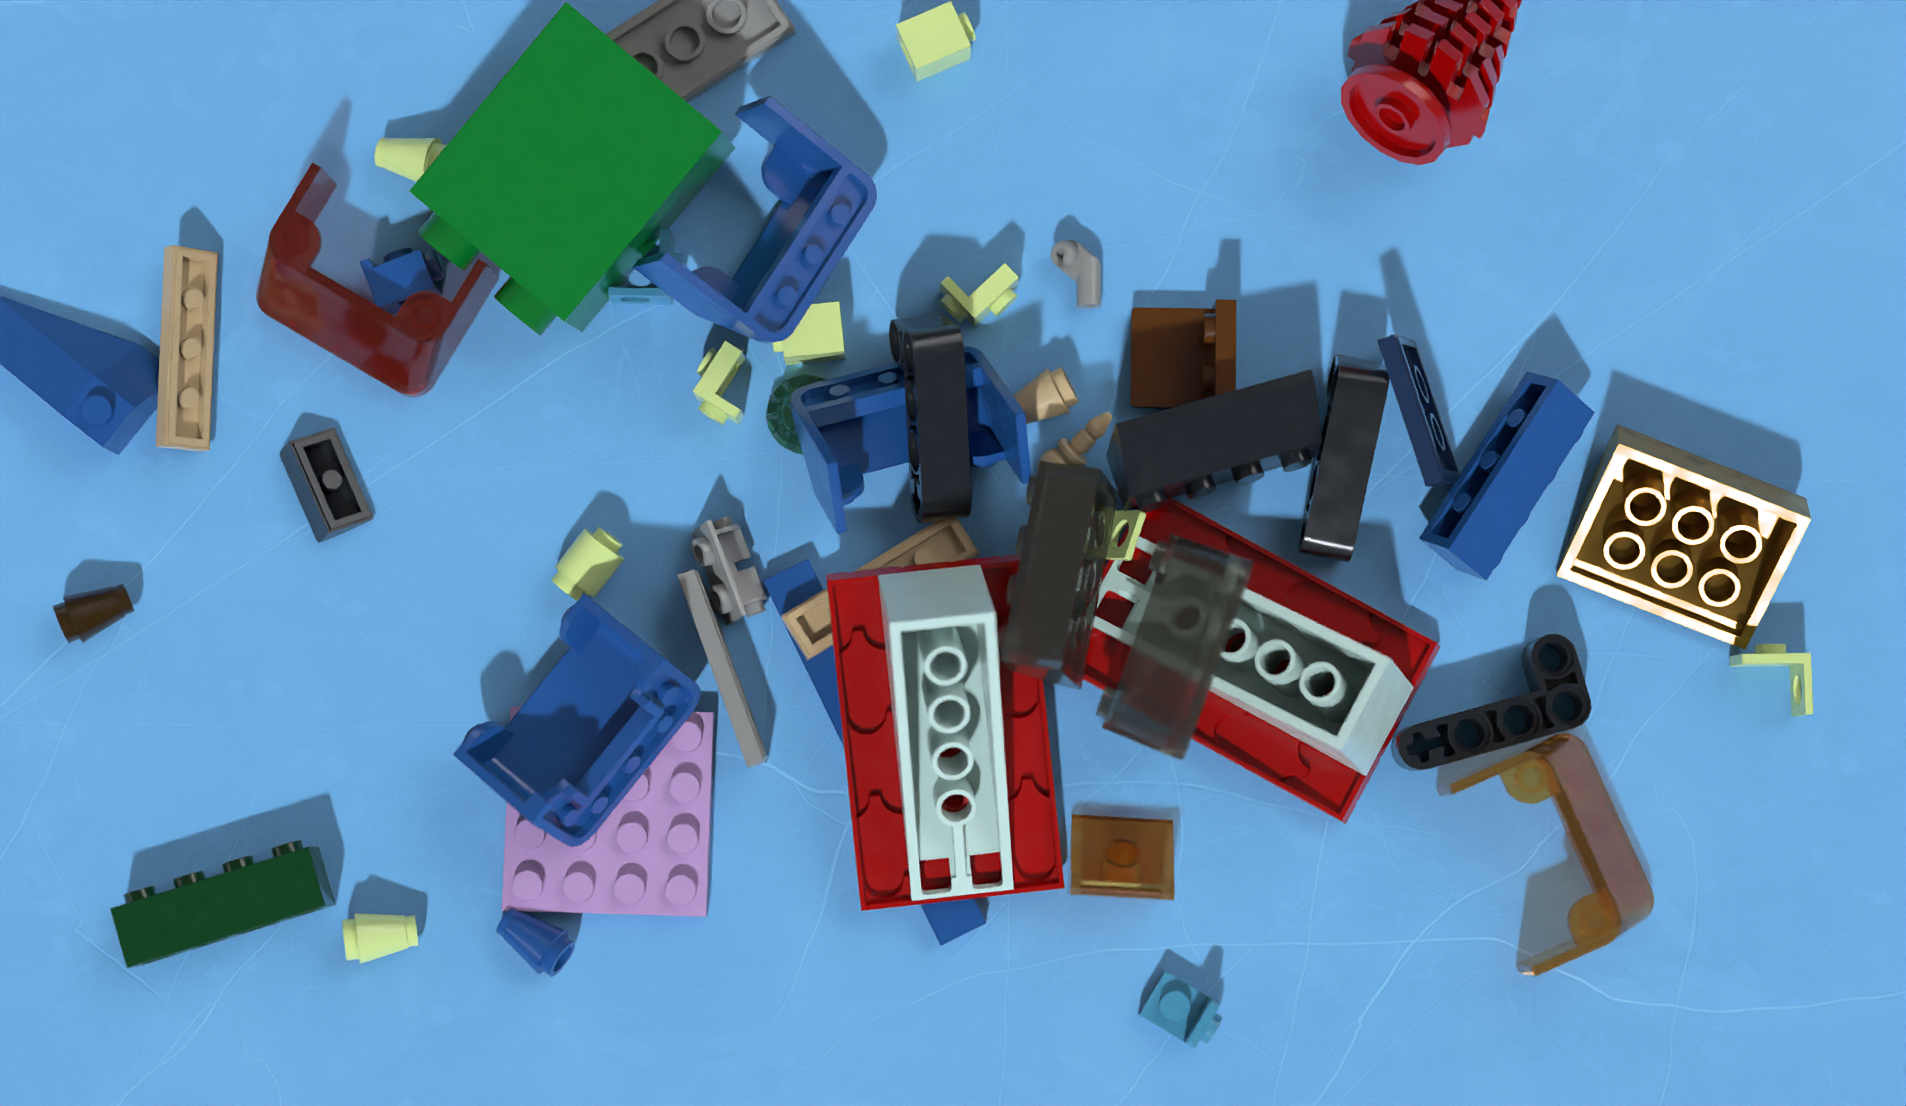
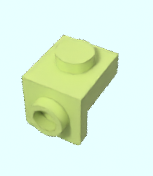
M1004 263L968 297L947 276L940 283V291L944 295L940 302L958 322L966 318L975 327L990 312L997 317L1016 300L1018 295L1013 290L1018 287L1019 277Z
M724 341L719 351L711 348L705 355L697 370V374L702 377L694 388L693 393L696 399L702 402L698 407L700 412L721 425H724L727 418L739 425L744 417L742 411L721 397L742 366L745 357L740 349L727 341Z

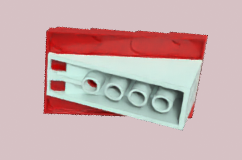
M1173 498L1168 499V504L1162 508L1145 512L1146 517L1132 559L1130 561L1109 559L1053 663L1135 710L1346 824L1376 769L1381 756L1384 754L1398 728L1405 711H1407L1428 672V668L1440 649L1439 644ZM1129 525L1126 528L1122 538L1120 539L1117 545L1118 547H1120L1125 541L1129 531Z
M1029 553L826 574L861 911L1065 888Z

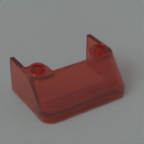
M312 162L271 229L256 290L257 304L262 312L274 321L406 397L422 396L429 392L437 382L499 278L487 263L478 259L452 302L431 291L417 292L407 298L395 317L311 268L322 246L321 233L314 222L337 187L332 178L320 166Z

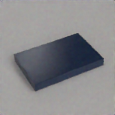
M1395 334L1377 340L1425 486L1445 487L1454 484L1460 473L1416 342Z

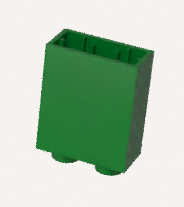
M565 2L409 190L410 193L433 211V214L417 233L463 271L470 266L480 252L499 266L510 277L494 295V298L537 334L542 335L557 316L567 324L583 332L609 301L608 287H620L634 271L633 266L636 261L644 258L660 239V229H668L733 152L735 147L718 127L570 4Z

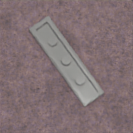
M695 569L677 575L746 765L749 768H753L766 763V759H768L767 753L703 578Z

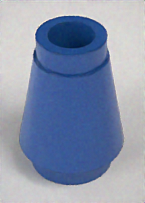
M513 908L503 916L496 929V933L502 936L537 974L545 972L551 977L555 976L565 966L575 948V942L568 938V931L525 912L516 911Z

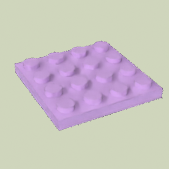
M510 707V720L521 707ZM692 712L596 833L579 846L570 847L531 824L506 802L502 911H509L513 908L516 911L706 917L708 915L715 713Z

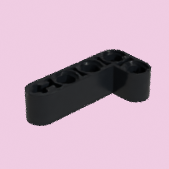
M943 314L893 319L889 325V342L894 362L904 370L910 496L914 517L917 523L969 517L972 499L965 355L961 331L957 324Z
M1339 354L1334 355L1327 384L1326 398L1328 406L1322 429V444L1317 453L1299 540V553L1350 562L1388 393L1390 378L1385 363Z
M1547 634L1530 641L1522 654V666L1530 693L1405 727L1393 737L1391 753L1395 762L1401 768L1409 771L1426 770L1574 729L1584 724L1589 718L1592 709L1591 699L1578 655L1572 642L1559 634ZM1545 644L1554 647L1560 656L1559 666L1554 672L1545 670L1538 661L1539 650ZM1559 693L1566 694L1574 703V713L1568 721L1559 719L1553 711L1552 704L1554 698ZM1511 706L1519 708L1526 717L1525 728L1518 735L1509 732L1504 725V714ZM1462 720L1471 722L1477 730V741L1469 749L1462 747L1455 739L1454 731L1456 725ZM1437 725L1440 726L1439 732H1438V730L1436 729V726H1437ZM1412 734H1415L1417 741L1440 737L1442 744L1441 747L1423 751L1421 753V762L1417 755H1408L1406 746L1413 743L1414 738Z

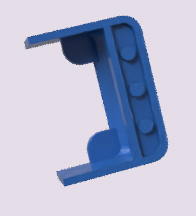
M767 96L740 106L735 115L773 145L763 160L761 176L767 189L782 200V203L733 278L731 279L721 270L710 266L690 271L667 252L638 259L633 268L694 315L758 342L774 343L787 339L794 332L873 210L877 200V190L873 180L867 173L774 98Z
M964 346L970 464L977 468H987L999 461L1006 460L1022 485L1032 482L1025 412L982 351ZM895 362L808 384L798 388L790 396L792 416L814 494L837 534L847 532L843 506L850 504L863 493L865 489L863 474L909 462L904 370L896 365Z

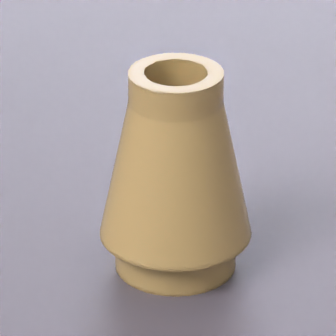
M1062 367L1053 371L1047 368L1013 395L1025 412L1026 424L1070 413L1069 407L1079 403L1076 392Z

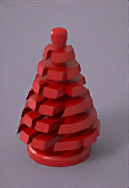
M1418 0L1408 5L1403 11L1383 19L1379 25L1369 27L1364 33L1352 39L1348 48L1347 56L1354 60V64L1351 70L1352 74L1341 87V104L1348 121L1363 139L1381 153L1400 162L1415 165L1435 162L1446 148L1468 145L1474 136L1480 139L1486 129L1490 108L1496 94V84L1500 80L1503 60L1508 52L1511 33L1515 29L1518 8L1521 6L1522 0Z

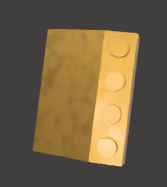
M1617 424L1596 468L1556 573L1559 577L1746 649L1811 521L1807 499Z

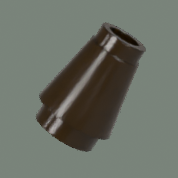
M124 584L63 596L64 602L53 606L56 618L68 643L81 639L82 643L124 618L127 614L135 611Z

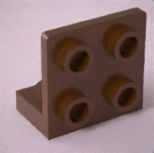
M1216 299L1212 308L1135 307L1132 309L1130 405L1133 408H1173L1236 390V300Z

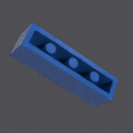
M1527 371L1419 539L1456 570L1487 581L1493 570L1500 564L1503 554L1520 528L1527 522L1532 509L1541 495L1554 480L1559 467L1570 450L1581 438L1585 427L1595 412L1560 380Z

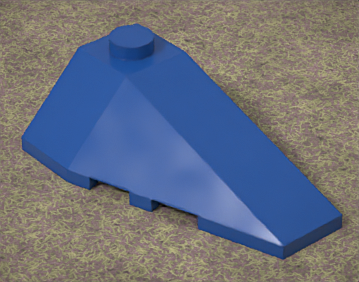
M0 296V364L101 447L120 455L157 409L159 358L137 343Z

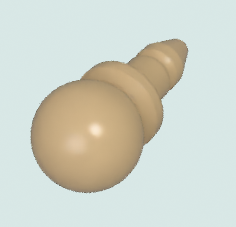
M1104 412L1091 419L1086 424V428H1082L1071 439V442L1061 438L1058 441V448L1049 449L1041 455L1037 464V472L1044 484L1053 488H1061L1073 481L1077 473V467H1083L1087 463L1083 454L1096 443V439H1100L1105 434L1112 420L1111 413Z

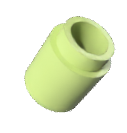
M598 527L594 533L584 528L555 565L558 571L551 580L576 601L583 594H586L588 597L590 595L596 597L625 560L618 553L623 546L622 543L601 527Z

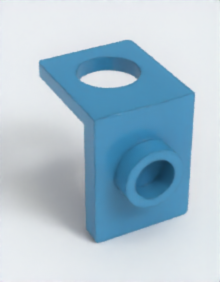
M660 229L659 253L667 252L683 264L682 253H674V236L671 229ZM608 287V296L613 304L673 305V298L659 287Z

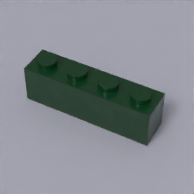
M297 840L272 848L273 858L254 863L253 856L250 855L223 863L224 873L205 879L203 871L180 876L173 879L175 888L156 894L154 886L124 894L126 904L110 908L126 967L143 966L336 905L319 847L303 848L302 841Z

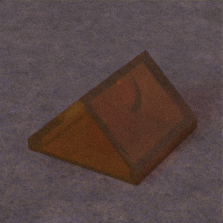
M1072 814L1067 894L1174 900L1173 820Z

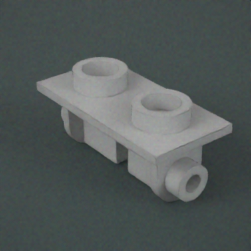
M731 516L714 522L711 520L704 522L692 532L694 538L692 540V551L698 565L706 570L711 584L709 590L710 600L715 611L723 616L726 626L733 624L745 615L751 617L766 611L763 601L767 600V596L755 566L737 571L735 563L751 557L739 523L734 524Z

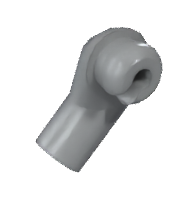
M1074 240L1057 242L1051 249V260L1054 265L1076 282L1077 307L1085 309L1101 307V263L1099 259Z

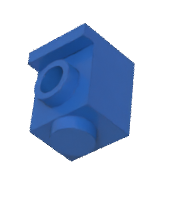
M411 248L398 249L383 257L384 263L377 266L369 258L360 261L375 304L386 317L442 296L437 281L445 277L434 250L423 253L420 249L412 251Z

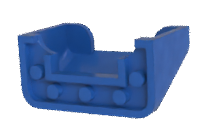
M583 594L575 605L568 608L561 619L560 638L570 648L506 727L496 721L477 724L466 733L462 744L453 753L457 759L531 824L570 847L583 844L596 833L692 714L701 696V689L697 683L586 594Z

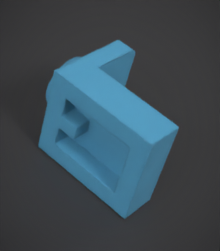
M1163 970L1138 1013L1193 1048L1197 1046L1200 1040L1208 1043L1222 1020V1016L1216 1013L1221 1003Z

